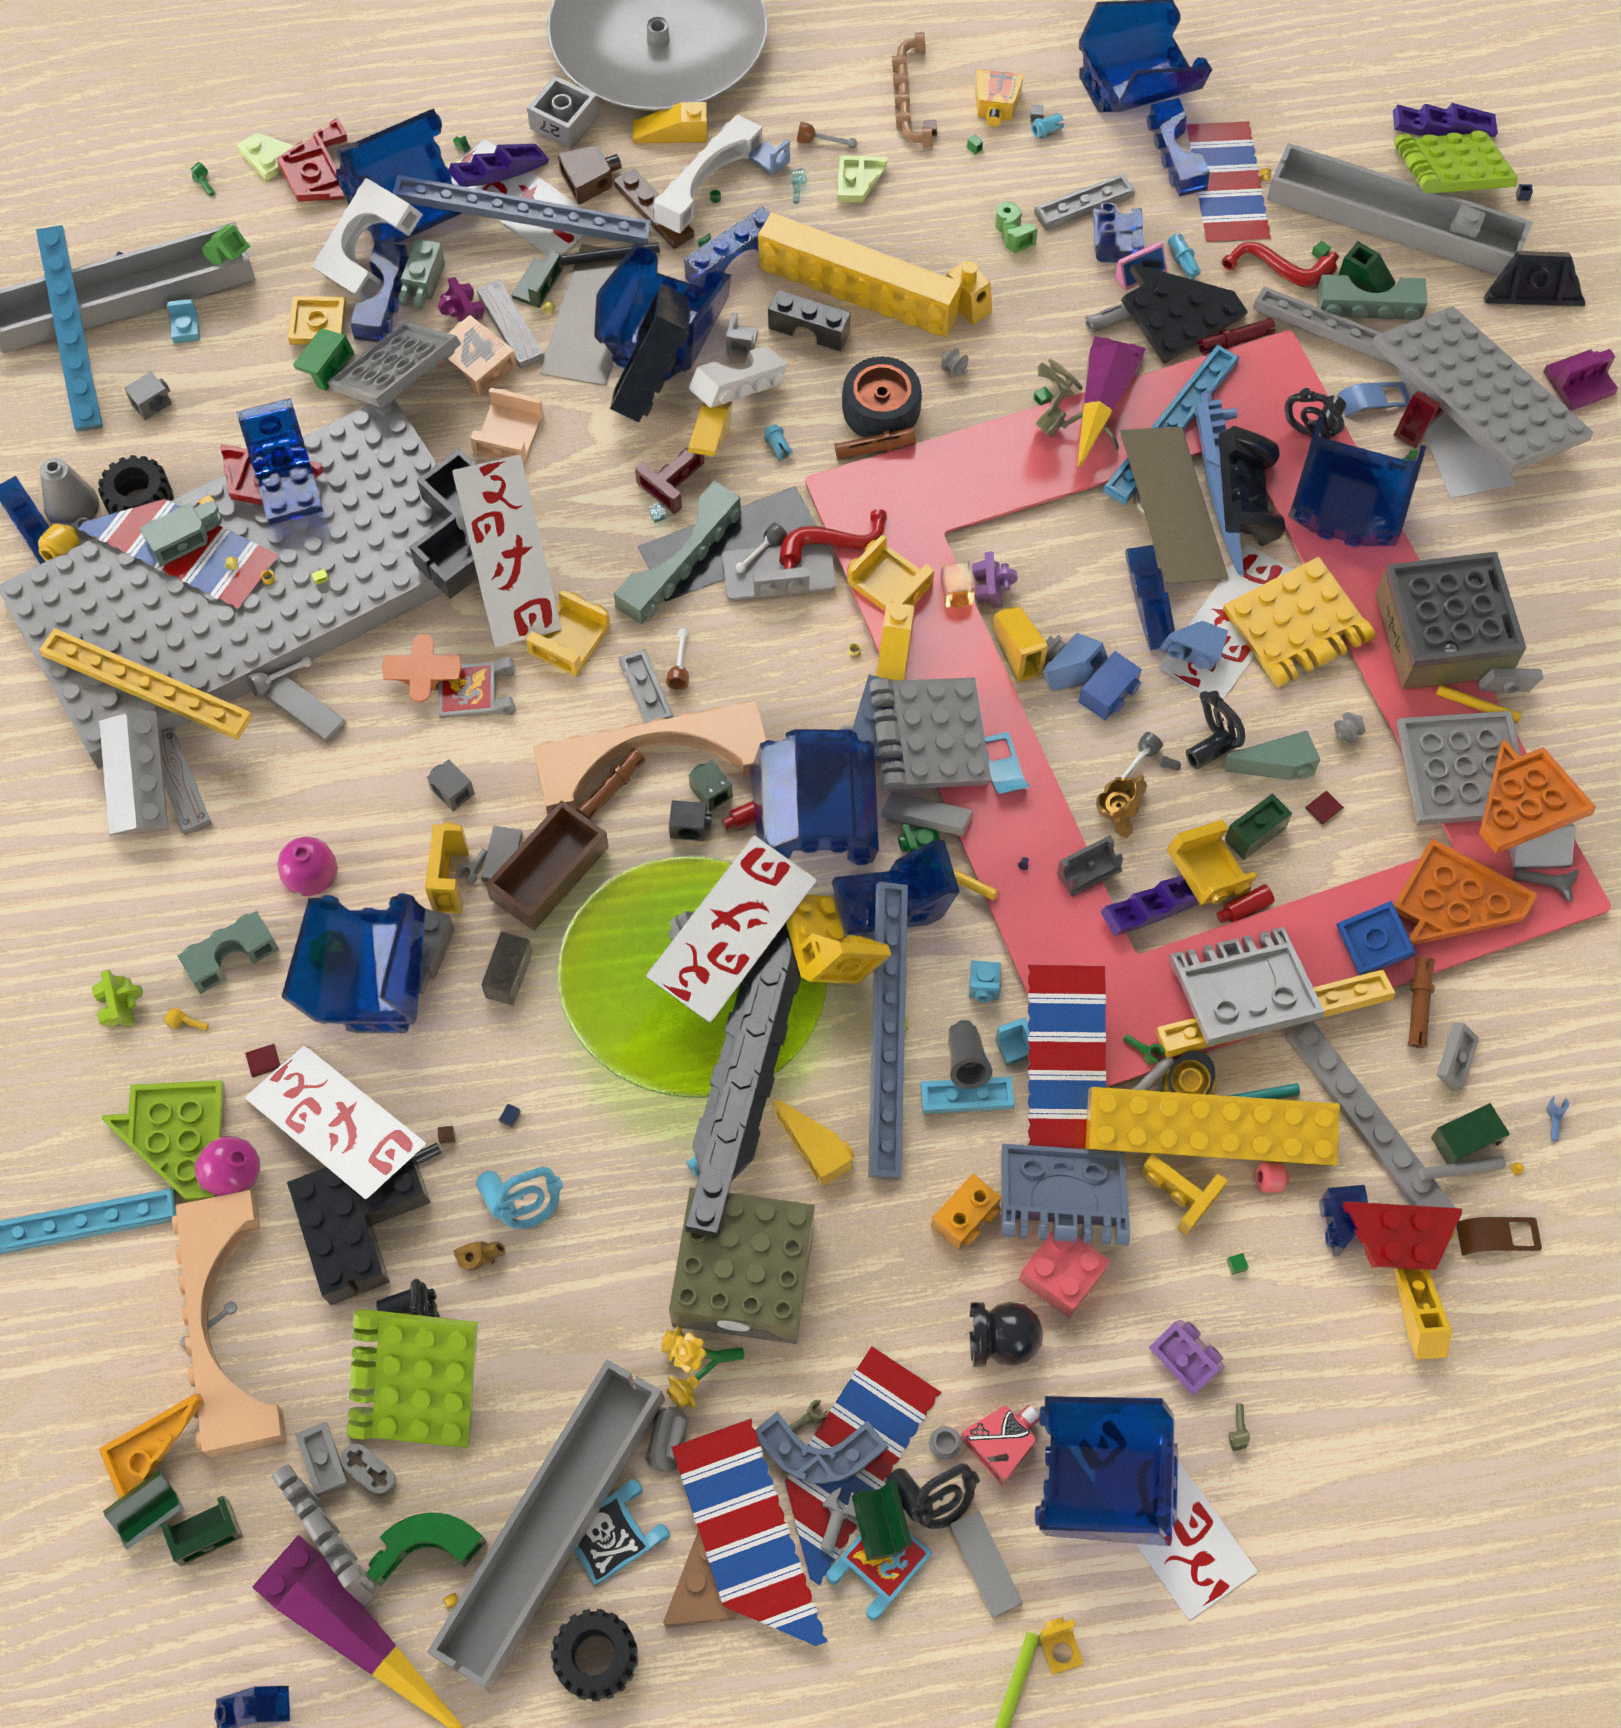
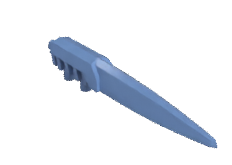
M1206 391L1200 395L1202 403L1197 404L1195 414L1207 481L1229 554L1237 573L1244 575L1240 533L1225 532L1218 436L1219 433L1226 430L1225 420L1237 418L1236 408L1223 410L1221 399L1212 400L1211 392Z

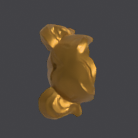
M1143 773L1137 778L1116 777L1115 780H1111L1104 787V793H1100L1096 799V807L1099 814L1114 821L1115 832L1124 838H1128L1133 833V824L1130 819L1138 813L1143 794L1146 792L1147 783L1144 781Z

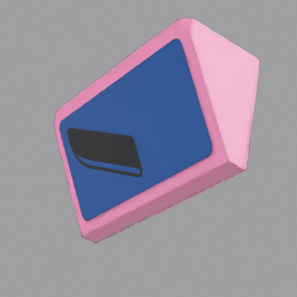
M1162 241L1118 260L1115 279L1123 289L1128 290L1138 285L1129 271L1134 264L1163 272L1167 271Z

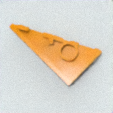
M193 1394L99 1448L119 1499L154 1473L204 1400L201 1394Z

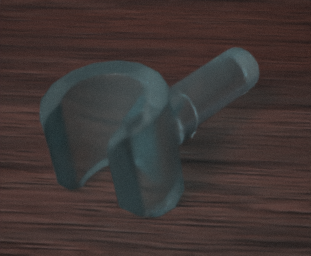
M804 168L792 171L791 182L794 188L793 203L798 204L800 200V184L807 183Z

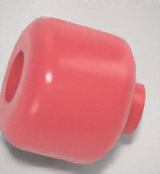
M1262 1162L1258 1165L1255 1181L1261 1192L1281 1193L1289 1183V1173L1282 1163Z

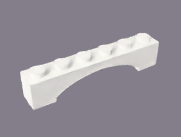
M736 115L730 122H727L722 131L710 140L709 145L703 151L698 152L693 162L689 166L686 165L676 180H672L668 188L655 198L653 203L654 221L680 234L694 219L693 197L699 186L719 168L739 159L749 160V153L761 144L762 126L739 115Z

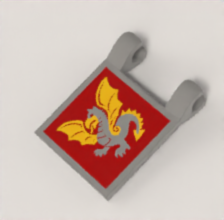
M504 657L494 662L461 665L458 680L440 681L439 717L448 718L492 713L513 715L516 711V706L513 703L512 697L505 696L495 700V674L503 676L514 675L516 667L513 664L512 658Z

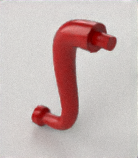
M1244 242L1238 245L1230 255H1226L1223 258L1222 265L1227 270H1234L1238 265L1237 260L1242 255L1253 254L1292 284L1310 288L1319 285L1322 275L1334 274L1337 270L1336 261L1339 259V255L1336 252H1330L1327 257H1320L1312 268L1304 269L1289 262L1263 244Z
M882 509L871 511L870 519L873 522V529L867 535H856L818 526L796 528L784 539L780 550L779 562L784 565V569L795 568V566L801 563L802 548L810 544L864 549L872 540L876 541L883 535L887 513Z

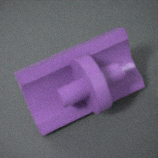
M993 551L985 552V560L972 564L975 580L986 579L987 581L986 584L974 586V597L978 604L992 602L995 608L1003 607L1002 589L1004 591L1011 589L1010 585L1018 580L1017 572L1009 569V564L1007 563L1001 564L1000 569L999 562L994 561Z

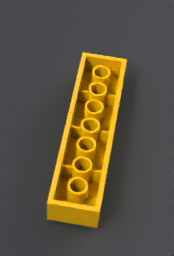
M772 212L758 234L759 269L767 273L781 276L791 282H797L815 291L824 292L839 300L851 302L861 308H867L885 317L894 318L909 326H915L933 335L947 338L959 316L962 285L960 281Z
M1091 1087L1088 1088L1085 1149L1338 1166L1340 1103Z

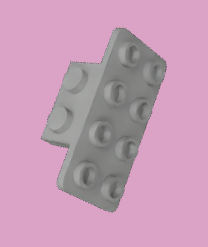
M810 544L802 548L801 563L791 569H784V565L779 562L782 545L769 546L746 566L744 573L736 571V564L745 561L757 548L723 552L722 561L728 600L736 601L833 591L836 588L831 545Z

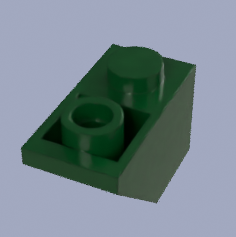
M1357 241L1345 255L1339 275H1347L1351 282L1359 289L1370 293H1382L1396 285L1380 253Z

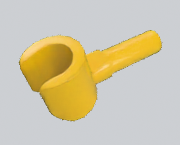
M178 1008L170 1009L164 1017L165 1023L175 1030L178 1029L182 1022L207 1031L209 1026L208 1023L186 1016Z

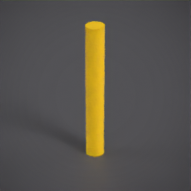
M1441 684L1436 692V695L1482 712L1511 711L1513 722L1518 724L1522 714Z
M922 854L918 861L919 865L993 901L998 897L999 890L925 854Z

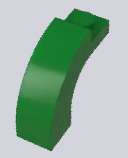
M435 1512L416 1514L392 1525L379 1537L388 1548L385 1551L380 1550L374 1555L368 1564L370 1569L366 1573L382 1586L408 1555L422 1548L441 1549L450 1554L463 1567H466L487 1541L483 1535L467 1522L452 1515Z

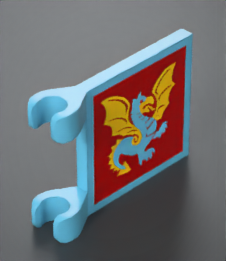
M910 1532L912 1546L897 1557L870 1561L866 1559L860 1534L827 1571L826 1580L832 1585H836L850 1568L879 1594L868 1606L865 1613L873 1622L881 1616L894 1598L932 1555V1552Z

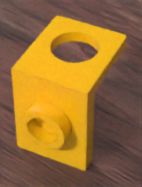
M1061 1617L1046 1622L1044 1624L1045 1629H1042L1038 1636L1051 1674L1054 1675L1083 1665V1660L1073 1634V1629L1076 1627L1075 1620L1072 1619L1065 1622L1064 1618ZM1058 1643H1065L1071 1648L1072 1657L1066 1663H1059L1053 1657V1648Z

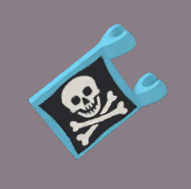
M635 1479L630 1480L617 1492L606 1498L575 1550L595 1586L670 1537L669 1530L663 1524L657 1525L644 1536L630 1514L625 1503L643 1492L642 1486Z

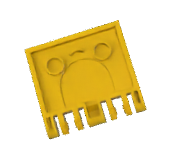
M1320 557L1224 604L1223 607L1232 624L1278 688L1289 683V678L1295 680L1299 677L1292 660L1296 659L1304 671L1308 673L1314 669L1313 663L1316 667H1320L1336 659L1335 651L1339 656L1347 652L1346 646L1340 638L1341 635L1344 634L1354 648L1361 646L1362 642L1367 643L1376 638L1373 627L1367 620L1363 619Z

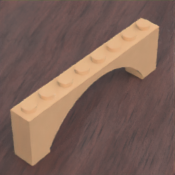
M741 701L733 706L723 708L712 707L707 711L694 714L688 712L681 714L679 717L669 719L658 718L650 723L640 725L629 724L620 729L611 731L600 730L591 735H575L567 740L557 742L546 741L540 745L533 746L547 816L561 800L576 810L575 806L589 783L605 767L628 754L632 748L639 750L657 745L690 746L705 750L728 761L743 773L744 778L772 773L771 756L757 702Z
M251 1190L175 1205L177 1216L172 1217V1225L175 1235L179 1234L180 1243L179 1246L175 1247L178 1264H182L183 1275L179 1276L178 1281L180 1292L182 1295L185 1294L186 1306H182V1317L184 1324L189 1326L190 1335L185 1337V1346L188 1356L192 1355L193 1367L188 1369L191 1386L195 1387L196 1394H201L204 1400L194 1414L195 1419L199 1418L200 1430L195 1432L197 1448L202 1450L208 1458H214L287 1442L283 1410L277 1403L267 1405L251 1397L229 1380L216 1360L207 1327L210 1298L222 1267L238 1244L252 1230L260 1228L257 1199Z

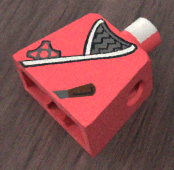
M1005 1405L964 1430L961 1440L1002 1486L1035 1445L1037 1439L1029 1430L1041 1418L1030 1405H1027L1017 1415Z

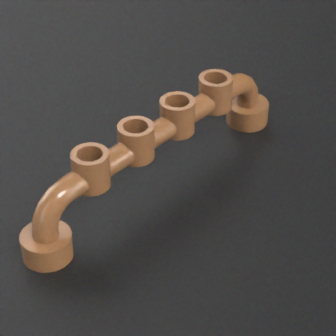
M917 32L915 33V38L907 39L900 44L897 49V56H892L893 72L898 71L897 75H893L894 90H899V93L894 94L895 109H900L899 113H895L896 127L902 128L903 135L907 140L914 143H923V148L933 147L931 126L921 127L922 132L920 133L914 132L911 128L906 52L913 48H916V53L926 52L925 33Z

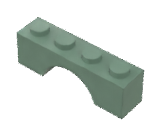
M1322 275L1317 289L1318 308L1340 317L1418 320L1423 317L1428 304L1426 278L1400 277L1392 289L1382 293H1370L1356 287L1347 275Z

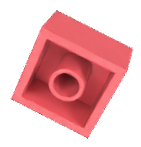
M1052 1231L1047 1240L1043 1242L1021 1271L1019 1281L1070 1319L1105 1273L1110 1260L1087 1243H1083V1240L1078 1236L1076 1242L1053 1241Z

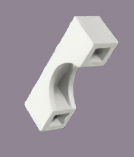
M766 345L750 350L743 368L740 370L725 367L717 362L697 367L689 390L712 408L779 386L785 378L784 373L788 363Z

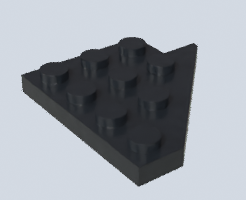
M1137 264L1132 265L1129 271L1140 287L1124 295L1121 299L1163 364L1196 346L1199 339L1213 336L1220 330L1245 317L1248 313L1235 291Z

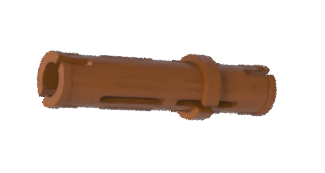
M910 427L909 429L894 432L886 430L884 434L834 443L837 460L882 450L890 452L896 447L916 444L914 428Z
M632 748L618 765H613L610 768V773L576 808V811L591 821L623 784L627 785L630 782V777L646 761L643 758L644 756L638 750Z
M1427 957L1415 958L1414 982L1410 986L1413 997L1409 1041L1407 1044L1409 1047L1416 1045V1048H1427L1428 1045L1427 1036L1431 994L1435 992V986L1432 984L1435 960L1432 958H1428V961H1426Z

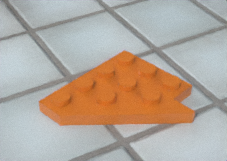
M1503 740L1498 751L1479 834L1492 850L1498 854L1594 814L1596 806L1544 747L1519 756L1509 743Z
M1431 838L1396 899L1394 907L1398 915L1417 924L1410 936V941L1412 945H1418L1522 922L1538 894Z

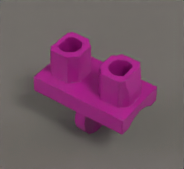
M456 277L448 278L449 289L440 296L441 300L438 303L440 313L456 317L459 322L465 320L469 315L475 320L482 319L485 307L481 301L470 302L474 297V289L471 284H459Z

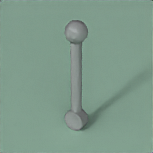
M232 1301L227 1302L224 1310L207 1323L208 1329L227 1314L235 1313L237 1310L236 1303ZM184 1336L180 1340L181 1347L186 1348L185 1337L188 1336Z

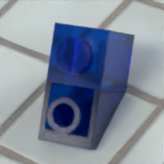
M1365 1185L1328 1188L1319 1200L1320 1214L1322 1217H1326L1328 1227L1325 1229V1241L1327 1247L1332 1248L1333 1257L1340 1256L1356 1235L1354 1230L1357 1228L1349 1212H1345L1343 1203L1348 1201L1368 1203Z
M255 1686L217 1698L214 1712L217 1728H267L289 1722V1686Z

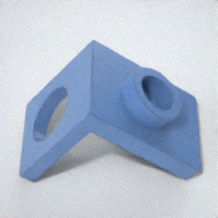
M786 139L777 148L764 141L749 153V159L773 176L790 162V141Z

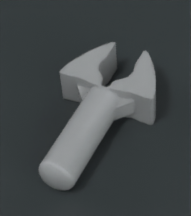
M841 1488L831 1493L822 1505V1507L829 1509L831 1514L821 1544V1548L826 1552L834 1550L843 1520L847 1517L856 1519L851 1497L854 1494L853 1492L850 1495L848 1506L843 1508L841 1512L838 1510L839 1506L837 1504Z

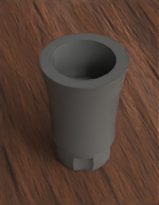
M960 1020L956 1024L951 1025L948 1039L951 1058V1081L963 1089H974L983 1086L991 1079L993 1070L986 1057L977 1027L967 1020Z

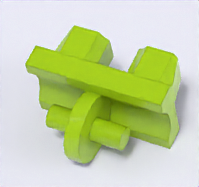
M107 969L101 972L102 981L91 987L96 1001L101 1003L107 1001L108 1007L97 1013L99 1023L108 1028L119 1024L127 1028L136 1025L132 1008L137 1006L136 1000L143 995L142 987L140 985H132L130 978L113 975L111 970Z

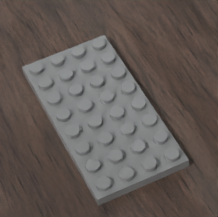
M1454 306L1374 336L1372 345L1428 397L1440 403V408L1510 473L1591 440L1594 432L1583 421L1577 418L1565 405L1548 392L1546 388L1538 383Z

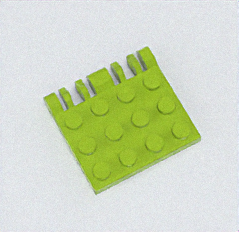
M1473 131L1471 134L1449 133L1446 136L1424 135L1421 138H1413L1410 134H1401L1394 139L1395 148L1402 155L1410 172L1417 179L1416 181L1420 188L1426 194L1517 186L1518 176L1487 132Z
M366 1309L356 1310L353 1316V1326L355 1329L353 1330L352 1338L363 1342L377 1341V1347H353L351 1357L355 1360L351 1362L350 1386L354 1389L349 1391V1399L360 1403L374 1402V1408L356 1406L348 1409V1418L350 1420L347 1423V1436L362 1440L379 1438L468 1448L471 1437L478 1322Z

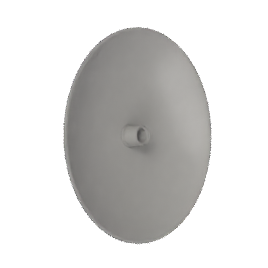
M553 0L548 16L547 34L550 49L558 66L578 87L595 94L600 100L617 106L637 110H669L673 105L681 102L708 101L724 93L742 80L755 65L763 50L767 36V13L763 0Z

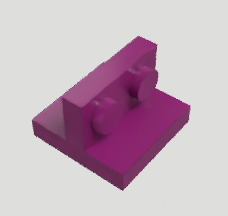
M1590 349L1546 365L1543 371L1570 411L1611 397L1619 389L1608 374L1616 357L1611 349L1602 352H1593Z

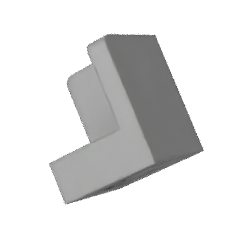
M732 312L726 333V352L748 356L749 351L755 347L758 329L739 326L738 313Z

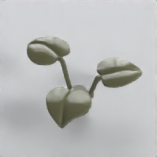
M1049 359L1050 367L1042 362L1038 365V377H1045L1057 383L1059 391L1050 407L1035 424L1052 437L1060 426L1066 429L1069 424L1083 418L1082 411L1065 421L1064 418L1067 414L1058 407L1067 392L1071 396L1074 394L1070 388L1072 384L1080 391L1083 387L1062 365ZM1056 373L1063 375L1066 378V382ZM1105 424L1103 429L1109 434L1117 451L1119 449L1117 439L1113 431Z

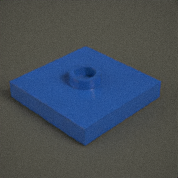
M1392 900L1336 923L1359 976L1385 969L1416 956V951Z

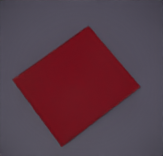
M1327 790L1305 807L1321 824L1327 822L1344 808Z
M275 1044L245 1053L252 1078L274 1071L281 1066Z

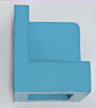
M1026 1017L999 1026L997 1029L995 1040L1006 1066L1028 1059L1030 1049L1028 1036L1030 1031Z

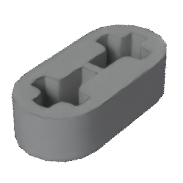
M352 1444L344 1449L340 1461L342 1467L350 1476L376 1496L383 1497L393 1491L396 1486V1476L384 1462L360 1444ZM362 1452L361 1459L368 1466L364 1470L356 1464L351 1468L352 1461L349 1459L352 1454L358 1456ZM373 1470L380 1476L387 1473L385 1477L388 1482L387 1485L384 1487L378 1485L374 1488L376 1482L369 1474Z

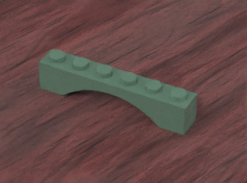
M714 480L698 498L696 524L683 547L659 566L631 574L614 593L615 608L641 625L647 618L653 617L664 598L668 599L673 594L677 583L689 576L692 566L698 560H703L714 541L718 542L723 537L728 525L738 520L742 512L740 496Z

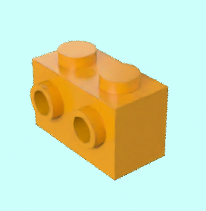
M972 1173L932 1217L931 1227L958 1250L964 1244L970 1246L980 1235L981 1232L978 1229L986 1221L990 1224L1000 1213L1001 1209L998 1207L1001 1196Z

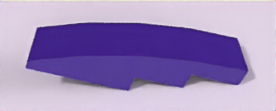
M1451 103L1447 109L1424 104L1420 110L1397 104L1393 110L1394 130L1422 136H1446L1449 133L1471 134L1473 131L1487 132L1490 137H1495L1498 134L1495 114Z
M537 144L497 145L494 153L474 154L471 162L451 163L448 173L460 186H479L525 174L548 164L549 158Z
M1178 876L1160 881L1155 888L1133 893L1128 900L1107 905L1103 908L1101 914L1113 934L1118 936L1164 920L1198 905L1199 902L1183 876Z

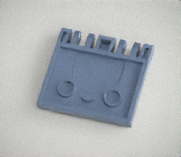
M1002 1143L1001 1237L1014 1238L1015 1219H1019V1238L1027 1239L1029 1234L1028 1220L1039 1221V1240H1047L1048 1222H1053V1241L1076 1242L1077 1224H1083V1243H1090L1093 1236L1091 1225H1102V1244L1110 1245L1112 1236L1111 1226H1115V1245L1129 1246L1130 1224L1125 1152Z

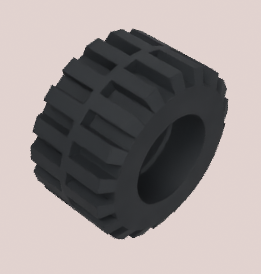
M130 455L129 459L122 457L118 463L112 462L108 465L109 470L104 469L102 472L103 478L99 479L98 482L100 487L98 492L108 515L162 499L174 500L173 490L164 469L154 459L148 460L147 456L137 458L136 455ZM146 489L139 495L126 497L134 490Z
M590 1609L582 1610L583 1614L578 1616L574 1614L569 1617L570 1621L566 1625L563 1623L559 1628L560 1633L558 1636H554L552 1642L554 1648L551 1651L552 1667L561 1684L572 1695L574 1694L579 1699L585 1701L590 1699L593 1702H597L603 1698L608 1700L613 1698V1694L616 1692H622L626 1688V1683L632 1680L634 1669L638 1664L637 1644L628 1625L620 1620L616 1614L612 1612L610 1614L606 1613L603 1609H597V1611L592 1612ZM604 1636L613 1644L615 1650L614 1660L611 1666L603 1673L587 1675L577 1667L575 1661L577 1648L588 1637Z

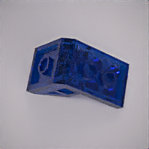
M288 398L236 411L257 478L269 525L323 512L321 499L292 399Z
M934 840L895 860L889 871L834 877L831 882L846 935L875 931L876 885L879 882L908 885L907 927L929 925L942 919L960 893L944 840Z

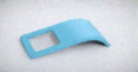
M1004 732L985 737V743L1006 739L1012 756L990 761L987 752L991 780L996 792L1001 794L1030 787V784H1027L1022 774L1010 734Z

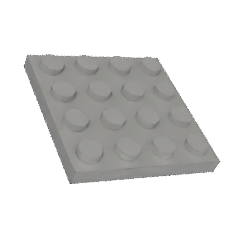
M405 321L328 380L327 384L332 391L380 408L391 404L394 401V397L401 391L410 389L415 384L414 381L419 377L432 372L438 362L451 357L455 352L454 350L461 343L456 335Z
M1511 711L1399 718L1396 725L1417 825L1482 821L1501 742L1506 740L1516 753L1521 756Z

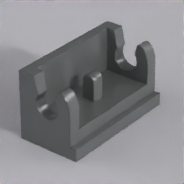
M1111 835L1060 860L1057 875L1072 897L1122 872L1123 857L1121 853L1115 854L1113 849L1115 846L1114 840Z

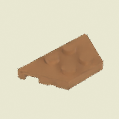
M699 1530L663 1621V1625L668 1627L677 1624H696L712 1620L737 1619L739 1614L723 1607Z

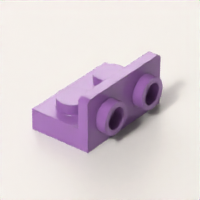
M1178 1320L1149 1348L1194 1396L1215 1375L1221 1372L1225 1366L1221 1362L1223 1357L1219 1351L1212 1345L1207 1347L1200 1340V1331L1190 1321L1185 1323L1183 1320Z

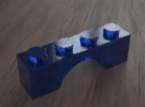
M1180 98L1151 104L1150 115L1147 116L1146 121L1149 131L1154 133L1155 147L1157 150L1160 149L1162 153V165L1164 169L1167 168L1169 171L1170 185L1172 188L1175 187L1180 197L1208 190L1210 172L1202 154L1188 152L1176 142L1180 136L1185 134L1187 115Z
M761 206L684 258L685 279L702 294L722 280L726 268L738 255L751 249L759 252L758 234L771 212L764 206Z
M375 241L369 263L372 274L379 278L383 285L380 291L372 298L356 302L350 320L354 339L378 343L387 334L392 332V317L394 313L398 312V297L403 286L401 277L409 259L405 245Z

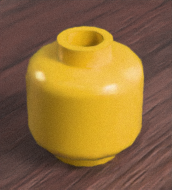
M51 525L38 541L40 555L46 561L56 558L58 555H66L69 550L81 545L78 532L70 525Z

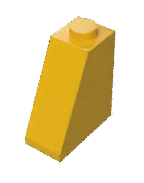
M1020 606L1012 609L1004 608L994 614L992 629L1016 682L1043 675L1048 645Z

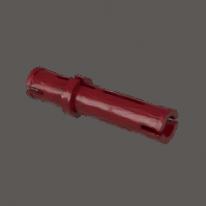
M1269 317L1265 320L1229 331L1226 329L1220 330L1216 335L1199 339L1198 344H1203L1198 346L1202 355H1207L1217 345L1228 349L1237 344L1272 335L1276 332V329L1270 328L1276 327L1275 322Z

